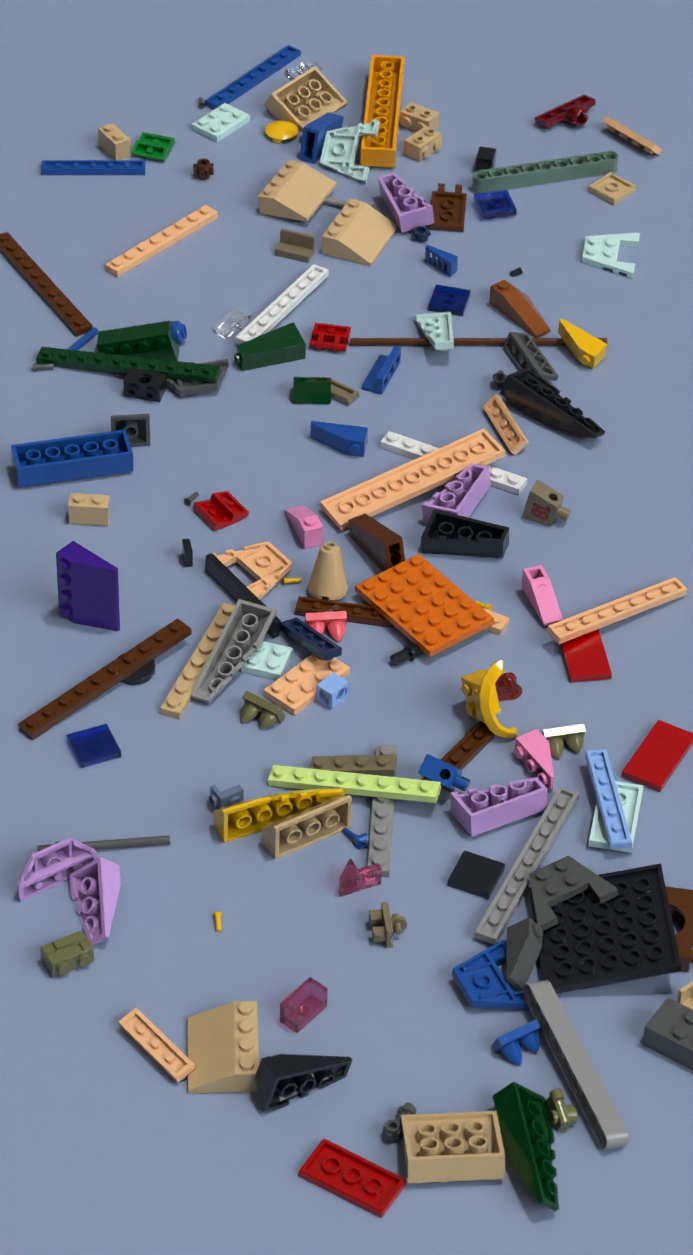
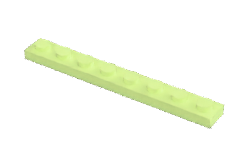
M273 765L268 778L269 786L303 790L343 788L345 794L437 803L441 790V782L281 765Z

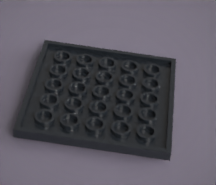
M661 863L598 875L618 890V896L601 904L591 889H588L550 907L558 918V924L543 930L542 948L539 956L543 981H550L556 994L682 971ZM529 887L534 922L538 924L532 889Z

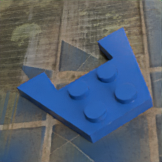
M504 939L453 968L451 975L470 1007L530 1010L523 991L514 993L497 966L507 962V944Z

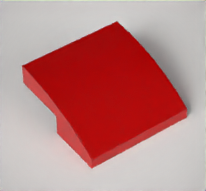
M228 491L212 493L210 500L194 502L193 510L213 530L228 527L249 515V511Z

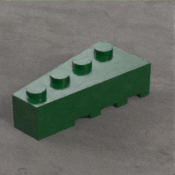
M170 321L99 331L96 344L99 353L178 361L180 351Z

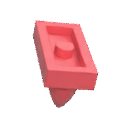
M346 611L305 613L304 622L321 634H323L325 628H328L333 639L339 642L345 632L347 613Z

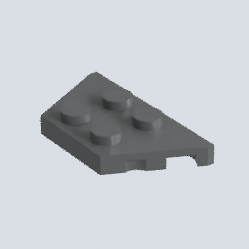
M228 359L200 363L220 366L221 372L216 383L167 378V386L181 397L217 391L229 367Z

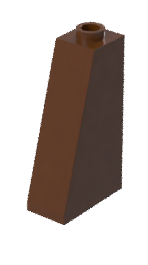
M362 514L348 520L351 538L382 572L405 561L403 540L400 535L367 514Z

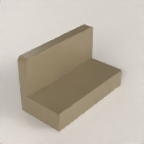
M282 228L280 231V242L275 249V255L309 263L314 255L315 236Z

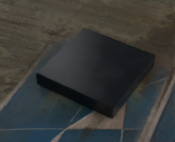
M464 850L448 879L447 885L489 899L505 870V863Z

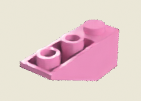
M539 565L523 569L522 589L542 624L547 626L554 624L555 621H562L563 618L550 578L543 566Z
M538 729L516 737L514 748L516 757L522 760L528 771L533 773L549 792H552L554 772L549 741Z

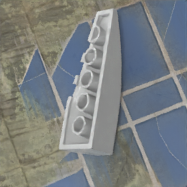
M238 599L190 695L191 698L211 703L262 644L277 613L276 609Z

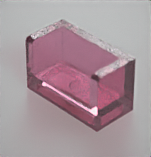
M309 977L280 1003V1022L296 1033L300 1032L327 1007V987Z

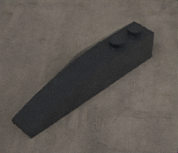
M526 368L507 376L500 394L508 402L517 405L522 412L528 413L560 430L595 439L605 434V431L591 418L583 416V411L580 408L572 407L570 399L567 397L562 398L559 395L560 390L530 369Z

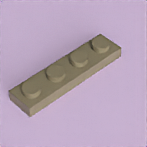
M396 754L312 756L310 769L395 776L397 756Z

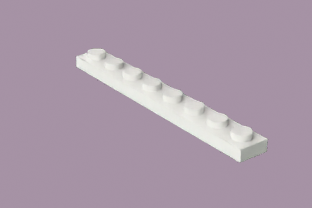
M313 264L235 337V343L242 344L272 330L329 276V270Z
M388 431L380 441V448L412 459L439 449ZM485 465L490 468V480L493 487L519 495L527 485V478Z

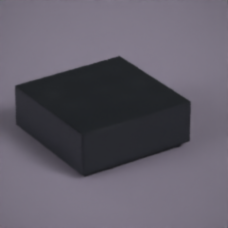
M182 539V556L185 567H192L193 551L189 539Z

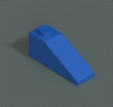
M311 421L310 438L343 454L364 457L368 442V427Z

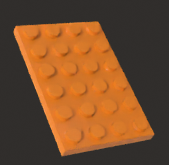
M420 554L355 585V592L411 642L417 644L420 650L429 658L494 625V618Z

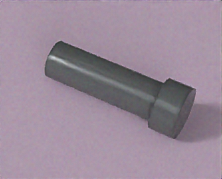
M33 364V371L54 369L53 364Z

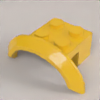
M500 659L493 663L487 671L481 669L461 677V689L466 699L465 709L468 715L485 723L488 729L495 735L510 739L518 736L516 727H503L495 715L501 712L495 686L496 681L504 672L503 661Z

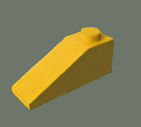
M562 318L559 320L558 334L579 362L594 369L606 356L607 343Z

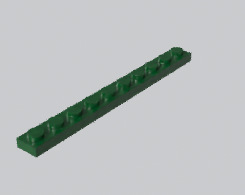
M41 347L36 357L37 364H53L60 367L125 374L128 373L130 368L166 374V377L171 379L216 383L221 372L218 365Z

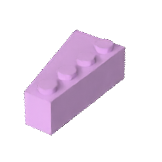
M474 463L467 466L456 476L455 481L448 482L445 485V489L442 492H436L430 502L426 501L422 504L423 523H428L434 509L469 518L491 486L490 468Z
M537 777L512 781L508 786L495 784L490 785V789L486 790L468 789V793L459 794L458 791L450 792L451 813L469 835L473 837L546 810L548 806V789Z

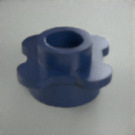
M417 226L414 228V234L411 235V238L419 242H426L431 232L424 226Z

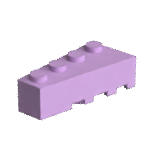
M395 172L378 177L380 194L401 233L411 231L417 226L435 223L433 206L427 204L422 196L415 194V190L409 188L406 182Z

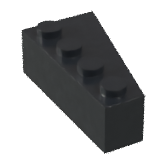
M435 509L421 536V553L503 558L509 545V527Z

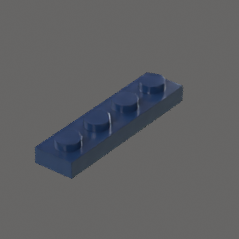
M293 618L281 622L280 630L321 659L328 661L342 655V648L300 619Z

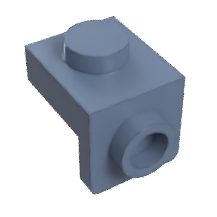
M239 784L220 792L215 785L210 786L209 795L210 804L212 807L220 809L244 801V789Z

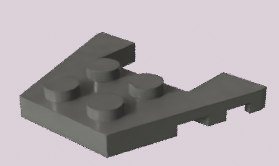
M566 856L529 873L537 923L541 926L542 930L558 924V918L550 907L579 893L591 889L600 904L618 896V890L615 886L570 856Z

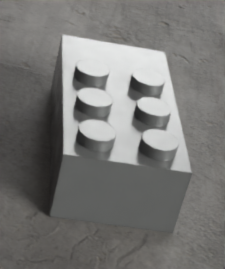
M667 997L645 1025L642 1045L693 1070V1010Z

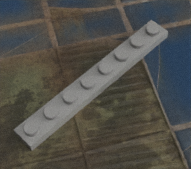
M377 745L376 755L396 754L397 756L398 746ZM373 797L367 876L389 877L394 799Z

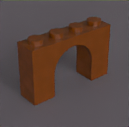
M666 886L672 921L677 923L682 929L679 933L675 934L682 967L681 972H688L689 963L693 964V950H691V946H693V890Z

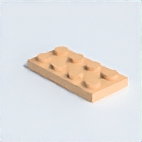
M312 653L264 689V696L295 716L316 700V685L333 672L345 678L350 674L351 668L335 657L327 661Z

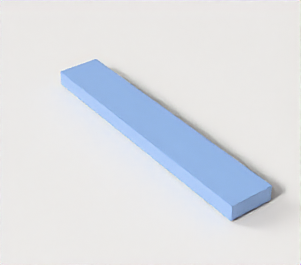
M607 750L585 751V759L609 848H632L630 832Z

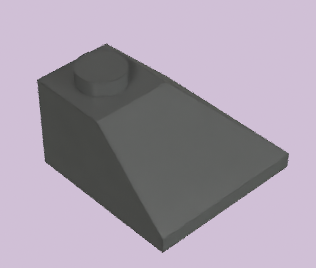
M149 414L111 415V431L126 429L131 447L150 446Z

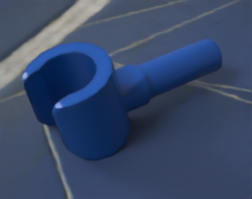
M347 828L343 829V832L354 840L356 848L360 849L369 846L366 841L369 837L366 833L357 835Z

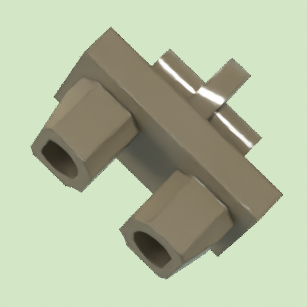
M381 902V909L369 910L370 925L382 924V926L372 927L373 942L385 941L386 948L393 947L392 936L394 932L397 935L401 934L407 927L406 919L397 913L393 914L391 918L388 902Z

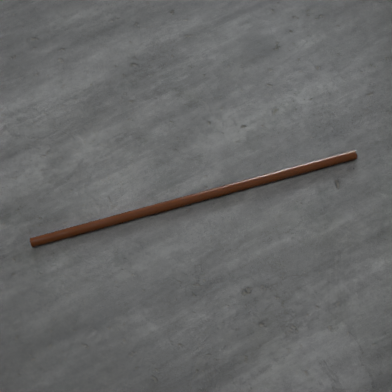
M350 338V345H432L427 338ZM453 338L454 345H504L507 339ZM532 338L536 345H566L562 338ZM598 338L607 343V338Z

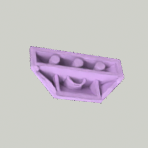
M70 837L31 854L24 864L17 883L19 902L70 880L69 874L97 859V851Z

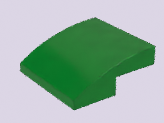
M142 132L139 141L136 140L131 155L164 162L174 147L175 138Z

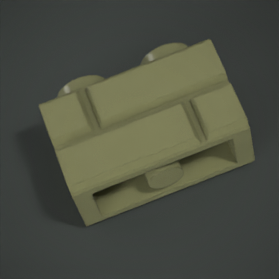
M83 930L40 947L42 963L47 968L51 977L65 975L72 969L88 966L94 961L93 946Z

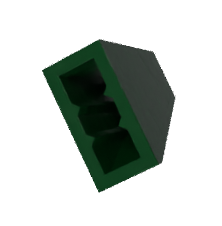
M290 323L237 345V353L234 354L235 363L239 364L242 371L306 359V343L295 323Z

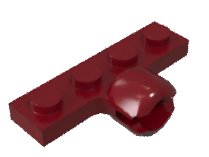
M582 95L535 117V124L543 128H551L554 124L567 121L569 124L577 127L583 126L588 120V115L583 113H587L589 108L595 106L596 100Z

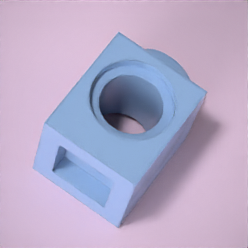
M334 672L316 685V700L331 710L348 698L349 682Z

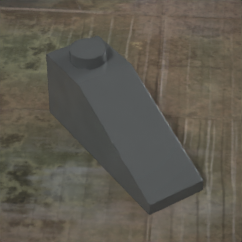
M529 917L507 927L506 979L518 991H522L527 983L542 948L543 930L539 924H536Z

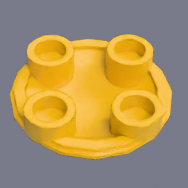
M273 121L265 127V133L273 139L274 143H282L283 140L297 139L298 127L289 121Z

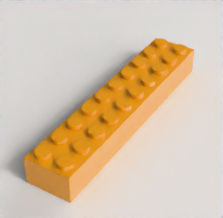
M371 55L364 124L371 123L372 120H379L380 125L377 137L362 136L360 166L395 168L405 57Z

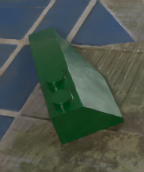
M513 1081L493 1095L494 1110L497 1112L500 1132L514 1167L527 1189L539 1204L557 1211L559 1209L558 1186L553 1182V1178L557 1176V1171L552 1166V1160L556 1156L555 1151L551 1149V1144L555 1140L545 1098Z

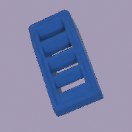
M430 245L425 246L426 262L450 277L457 271L458 256Z

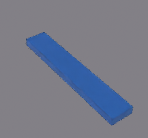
M42 160L41 175H145V160Z

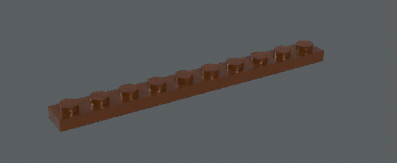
M8 232L1 233L0 252L76 337L89 332L93 325Z
M177 618L18 723L19 730L31 740H34L192 634L191 628Z

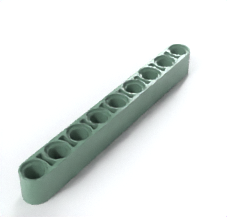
M605 151L475 171L472 175V191L477 194L607 175L610 172L615 173L617 171L618 154L614 151Z

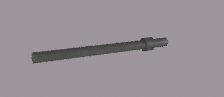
M170 835L81 843L95 850L170 844ZM54 844L37 845V848L40 851Z

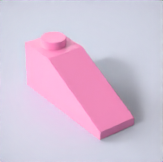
M304 505L285 509V514L304 549L323 545V525L314 512Z

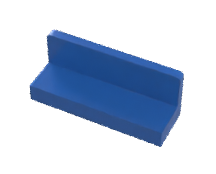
M394 346L389 356L379 355L362 384V390L383 394L401 362V347Z

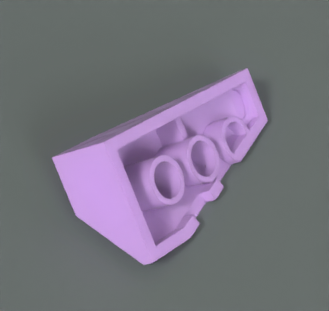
M102 857L69 874L70 894L78 905L77 913L83 918L82 926L92 946L109 938L121 886L120 865Z

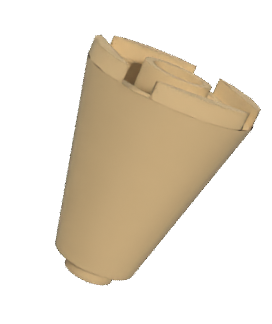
M326 542L320 546L308 583V592L317 599H322V596L328 597V600H337L346 596L348 584L340 547L334 542Z

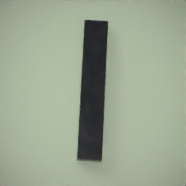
M214 554L206 555L205 572L236 602L238 599L267 607ZM276 615L267 631L272 638L279 637L281 620Z

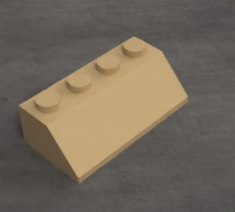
M350 795L338 796L263 827V845L276 860L343 832L344 828L350 829L352 797Z

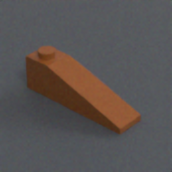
M506 280L490 286L489 304L534 338H540L550 333L551 329L529 296Z

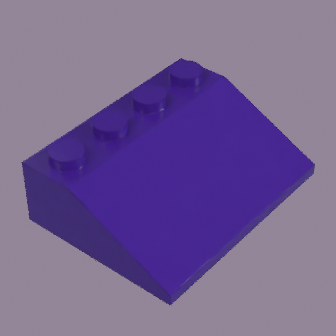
M72 541L56 552L59 614L76 624L119 631L118 568L75 541Z

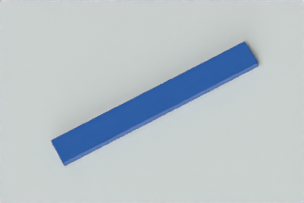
M287 45L206 99L205 106L214 110L224 103L230 104L301 56V50Z

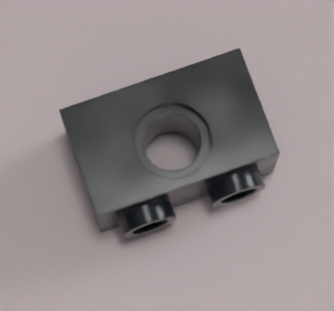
M130 368L124 379V396L160 402L167 390L166 374Z

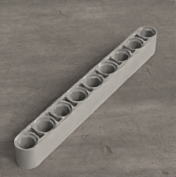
M544 980L525 984L523 988L524 998L534 1018L538 1021L541 1027L540 1030L599 1146L605 1150L627 1145L628 1133L550 981Z

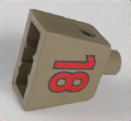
M536 480L529 492L522 518L552 526L556 518L567 521L571 510L561 506L564 499L561 493Z

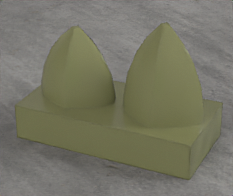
M246 691L242 697L245 703L241 710V723L248 722L256 717L258 713H261L259 724L261 729L271 726L276 721L282 723L286 717L281 707L249 691Z
M584 724L544 729L542 731V735L549 741L551 755L557 760L560 759L563 753V742H566L573 751L578 753L583 746L586 733Z

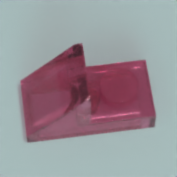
M350 858L339 878L340 897L380 885L382 876L380 865L377 863L357 869Z

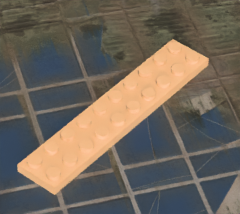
M484 428L320 501V507L340 530H344L349 527V519L362 514H367L370 517L375 516L456 479V476L471 463L485 466L505 457L506 451Z

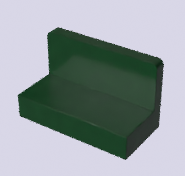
M294 377L293 403L330 404L331 377Z

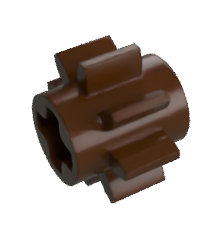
M199 159L197 164H193L194 176L197 175V178L200 180H208L210 175H214V164L210 163L208 159Z

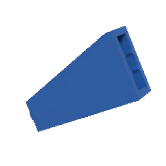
M328 112L304 126L299 159L315 164L321 157L326 132L342 128L344 116Z

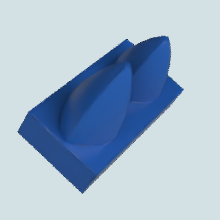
M535 1019L498 1037L491 1046L495 1053L501 1051L508 1060L520 1066L522 1063V1052L519 1042L527 1049L538 1052L540 1039L537 1031L541 1027Z

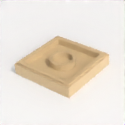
M610 172L589 185L588 192L612 205H616L636 192L637 186Z

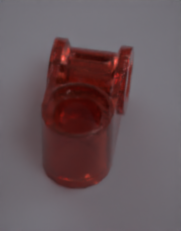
M504 673L496 681L498 701L514 700L521 696L522 688L517 684V677L514 673Z

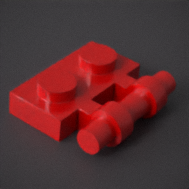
M315 323L312 331L313 340H310L309 347L316 348L317 350L330 349L333 352L346 351L351 327Z

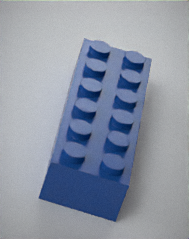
M126 429L11 445L12 465L18 487L134 471L133 452Z

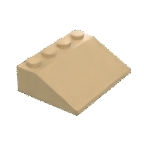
M314 66L271 93L264 106L275 118L292 122L298 127V130L303 132L304 126L328 112H336L345 106L348 101Z
M288 160L258 195L260 214L307 222L334 190L337 182L303 162Z
M349 199L322 235V254L372 266L398 229V225L367 203L357 199Z
M233 1001L187 1017L188 1058L196 1067L188 1074V1094L258 1092L255 1074L259 1066L257 1001Z
M496 1111L401 1115L407 1183L420 1184L426 1182L504 1179L505 1152Z

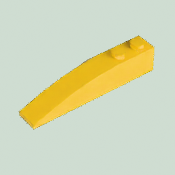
M343 788L308 789L253 798L214 810V826L222 841L226 843L262 832V828L269 824L319 805L327 800L344 796L345 791Z

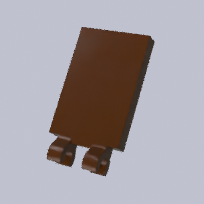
M438 183V190L432 191L431 198L435 223L430 224L428 230L464 232L467 193H462V185L456 184L455 192H445V184Z

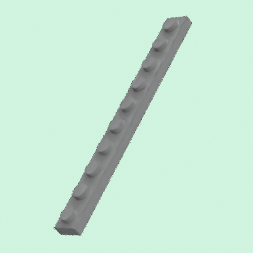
M561 786L558 787L477 927L474 938L493 945L497 943L530 885L529 873L538 870L578 801L579 792Z

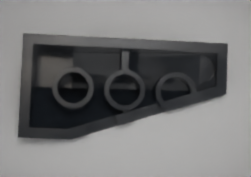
M278 1054L261 1058L255 1074V1080L262 1112L286 1107L289 1105V1100L300 1096L302 1099L308 1096V1092L313 1088L319 1086L323 1089L345 1078L352 1063V1058Z

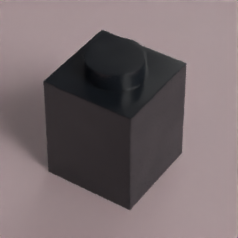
M480 146L476 156L475 171L494 168L496 149Z

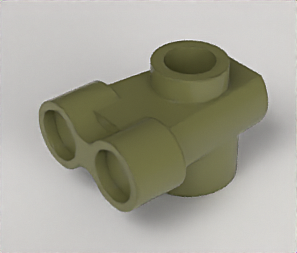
M556 1088L549 1092L550 1097L545 1102L549 1111L550 1123L556 1125L558 1131H564L569 1128L570 1124L577 1122V1111L574 1105L565 1104L562 1089Z

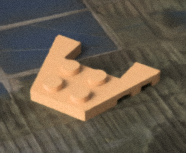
M268 541L244 546V550H226L225 554L216 556L226 567L237 562L257 581L246 587L260 600L292 569V562Z

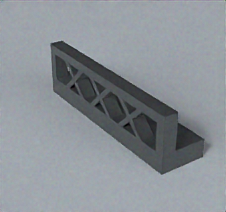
M509 332L503 348L519 371L528 368L544 380L557 381L559 376L528 333Z

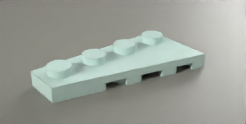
M451 312L415 315V322L435 350L448 351L454 349Z

